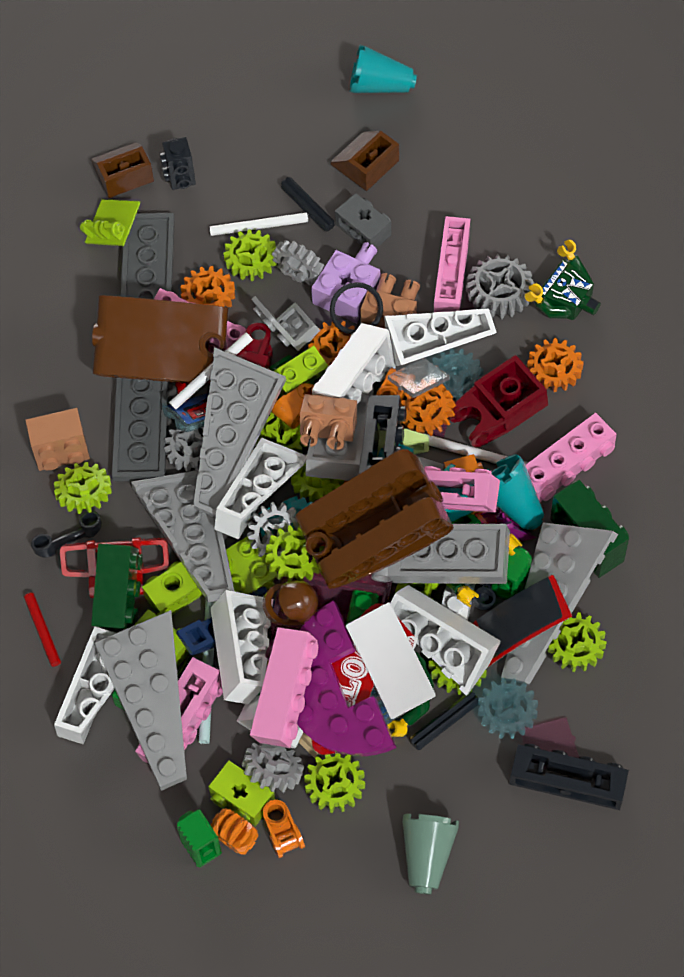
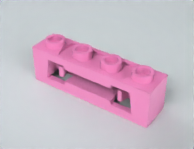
M445 217L434 312L460 311L470 236V219Z
M424 467L429 479L437 487L463 488L462 494L467 496L461 497L457 493L441 492L443 502L441 503L444 509L496 513L500 480L493 476L491 471L475 469V473L466 472V470L461 468H450L449 471H441L437 467Z
M193 657L178 680L184 751L188 744L195 740L197 729L201 722L205 721L210 715L211 706L216 697H220L223 693L220 670ZM193 692L194 697L191 700L189 696ZM139 744L135 752L142 761L148 763Z

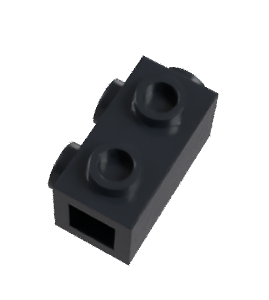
M174 138L162 142L164 152L160 153L165 182L170 181L172 190L185 189L196 185L193 160L187 138Z

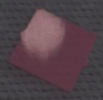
M567 718L520 729L524 744H534L539 746L541 750L550 752L552 750H561L566 752L568 756L579 758L574 743L576 737L571 734Z

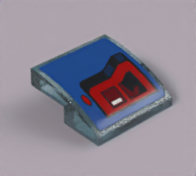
M209 393L187 399L176 410L170 404L163 406L165 417L175 419L176 427L181 431L189 432L204 427Z

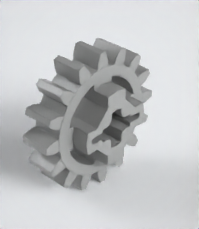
M287 240L284 242L280 241L272 253L274 257L273 262L278 263L277 268L284 275L292 277V280H296L303 285L306 282L311 286L323 271L324 264L319 262L320 258L316 257L312 250L305 249L304 245L297 244L295 241L292 243Z
M201 421L182 426L178 422L176 423L178 429L176 431L170 429L171 437L165 438L166 447L164 449L170 464L175 463L177 470H180L183 466L186 472H190L191 468L199 470L204 424L202 425Z
M271 502L270 509L267 510L264 506H261L262 514H252L256 521L255 523L248 522V527L253 531L247 533L248 539L254 540L250 544L252 549L259 547L257 553L260 557L266 553L267 544H270L269 540L271 535H273L270 528L275 530L281 528L284 532H287L288 525L293 523L294 531L298 530L299 525L294 517L296 513L294 507L287 511L285 503H282L280 508H276L274 502ZM280 515L278 518L269 519L271 516ZM260 527L265 531L262 542L259 537ZM281 547V548H278V550H277V555H278V556H280V554H281V552H282V551H281L282 547Z
M252 743L251 748H247L242 767L246 768L244 774L252 776L250 781L252 783L258 781L261 789L267 786L271 792H274L275 788H279L281 792H285L287 787L293 790L295 784L300 782L304 765L300 764L301 757H294V750L287 751L286 747L260 743V745Z

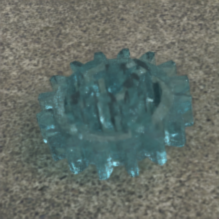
M451 348L448 355L442 351L440 352V359L433 357L432 365L428 366V383L435 381L438 386L443 384L457 400L474 386V382L483 376L480 360H473V353H469L467 356L464 355L463 349H460L459 353H455L453 348Z
M502 678L501 685H497L492 681L491 691L484 688L482 694L484 697H480L478 700V705L481 706L478 708V716H484L481 722L482 726L490 724L489 733L492 734L498 730L499 738H503L505 733H509V736L513 739L516 731L524 735L525 726L532 728L534 723L532 719H537L538 711L534 709L538 707V700H532L534 691L526 692L527 684L523 683L519 687L516 685L517 682L514 678L511 684H507L505 678ZM521 700H523L525 703L526 712L524 711V708L520 706ZM490 704L492 705V709L496 711L494 717L492 716L489 709Z

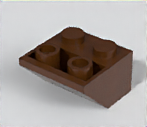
M382 131L362 132L331 161V165L367 191L399 162V143Z
M136 142L91 159L108 198L154 182L151 163L143 147Z

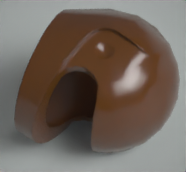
M303 580L289 581L270 588L264 595L262 605L265 615L274 624L281 626L301 625L309 621L315 614L318 606V597L313 587ZM277 590H280V606L288 619L278 617L272 608V596Z

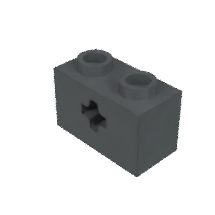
M356 193L335 210L336 225L361 246L365 242L369 243L367 249H369L371 244L376 248L379 247L391 236L390 218L385 213L377 211L368 199H363Z

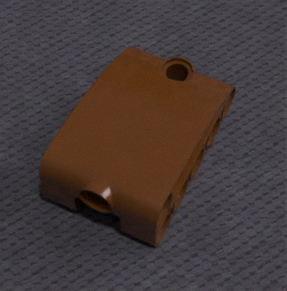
M100 295L97 323L94 324L92 332V344L95 347L93 374L102 377L191 383L213 363V353L208 350V343L212 339L219 340L220 350L226 351L228 308L186 302ZM209 379L204 385H210L211 380Z
M407 449L394 452L295 515V519L306 540V550L310 555L314 556L329 589L341 587L391 566L443 538L454 528L441 503L443 502L441 492L435 483L429 479L419 457ZM326 543L324 550L319 552L321 545Z

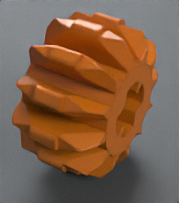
M222 808L219 814L217 813L212 819L211 827L217 834L218 840L236 853L246 854L256 843L255 841L259 836L257 829L231 809Z

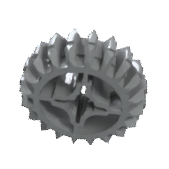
M497 254L495 259L492 260L487 256L485 262L479 260L477 267L472 266L470 274L467 276L466 292L468 300L473 302L474 309H489L492 318L495 314L500 315L501 319L504 318L505 314L513 317L515 311L521 313L523 306L528 307L530 303L526 301L525 293L531 291L529 286L534 284L531 271H526L527 267L525 264L519 265L518 258L510 261L508 255L505 259H500V256ZM511 279H513L518 284L519 288L515 287V284L511 282ZM480 285H483L485 287V290H487L489 294H486L482 290Z

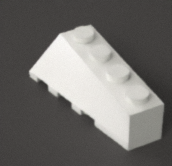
M489 309L384 316L385 327L389 330L395 366H400L497 333Z
M361 323L358 329L352 333L350 340L344 348L339 351L333 363L327 367L319 382L315 383L312 395L357 400L358 404L361 401V394H368L373 390L372 384L375 381L381 382L385 378L386 371H389L391 367L396 368L389 330Z
M261 438L217 507L214 529L239 539L259 505L306 463L307 455Z
M407 585L395 593L390 603L396 616L417 638V644L423 649L421 652L428 659L432 658L449 679L452 678L461 686L459 689L467 696L490 664L501 641Z
M225 590L210 608L223 697L226 701L249 704L262 690L267 668L265 654L266 649L269 647L267 634L271 621L263 610L262 603L264 597Z
M94 626L54 726L57 736L84 744L97 712L115 689L96 649L95 642L116 633Z

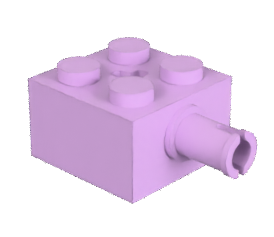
M363 243L355 258L336 250L312 286L313 304L330 311L333 295L337 290L349 283H365L376 290L380 281V269L369 265L377 253L376 247L371 244L369 249H367L369 243ZM351 288L343 292L335 304V314L357 324L361 318V307L368 290Z

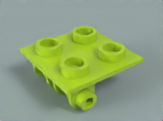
M101 199L93 222L85 220L80 224V230L87 235L85 243L124 246L140 202Z
M248 536L226 549L234 592L250 594L260 587L272 588L275 585L273 581L278 576L276 571H269L271 563L265 562L266 553L260 557L257 553L259 547L252 549L250 544L254 540L248 539Z

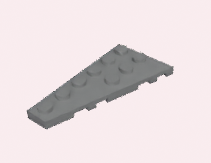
M214 347V360L211 369L210 390L207 398L203 443L200 451V466L193 506L195 509L216 518L217 507L248 460L286 382V377Z
M199 470L132 481V489L208 602L217 601L225 590L234 591L223 534L214 529L216 518L195 509L193 506Z
M542 523L525 589L554 575L572 614L591 581L590 576L597 564L601 565L605 558L604 552L610 542L613 543L618 534L610 530ZM563 622L549 628L509 652L501 678L506 681L530 685L546 658L545 652L553 639L556 640L561 632L559 628Z
M168 611L95 642L96 649L161 791L187 780L172 613Z

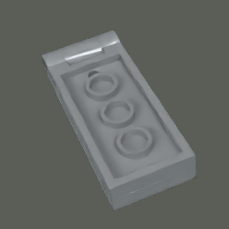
M374 388L368 394H361V401L357 404V425L353 442L344 441L343 448L337 450L338 442L335 443L334 449H331L327 445L326 438H318L315 446L310 447L309 444L306 458V476L349 481L359 475L369 395H374Z
M453 524L454 528L449 534L409 557L373 573L371 579L379 582H390L393 580L394 583L507 584L510 530L506 524Z

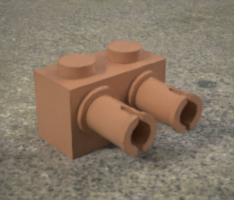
M387 273L381 274L376 291L383 301V315L376 327L386 329L384 316L417 314V301L414 300L420 289L418 282L413 281L411 287V280H406L401 295L398 297L391 295L396 278L389 274L388 280H386ZM367 291L361 307V323L370 325L377 316L378 303L374 295Z
M305 394L300 410L301 443L308 446L309 439H311L310 447L317 444L318 438H326L327 445L331 449H334L335 443L338 442L337 450L343 448L344 441L353 442L357 425V400Z

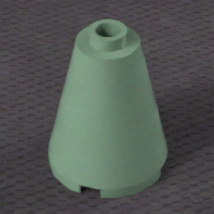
M403 814L402 825L409 886L415 887V893L431 894L432 889H438L459 829V821L451 822V818L419 814V819L411 818V814Z

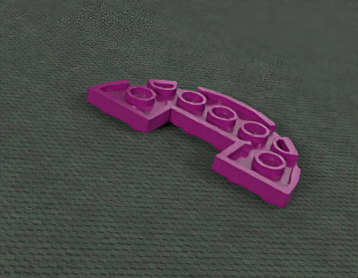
M332 601L315 612L312 618L305 622L299 630L309 632L318 640V654L312 662V677L310 684L305 689V705L303 711L299 713L297 725L314 742L334 753L365 757L391 751L397 747L377 699L371 696L349 707L333 668V662L355 652L356 649L339 608Z

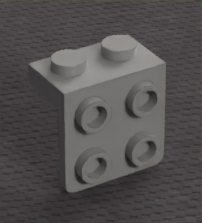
M256 296L252 298V301L257 305L253 308L254 311L287 347L291 344L298 351L320 332L319 328L296 302L276 319Z

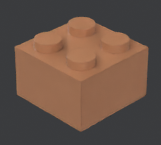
M77 408L26 419L30 443L39 471L54 470L58 466L79 464L84 460L90 459Z

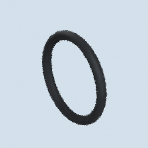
M349 283L341 287L333 295L330 303V316L335 326L344 333L352 335L356 331L340 324L335 315L337 299L348 289L363 288L371 292L377 300L378 312L375 320L370 325L376 327L383 315L381 296L373 287L365 283Z

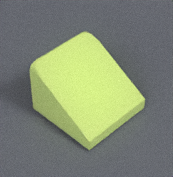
M404 428V441L400 442V444L413 448L414 454L429 451L428 435Z

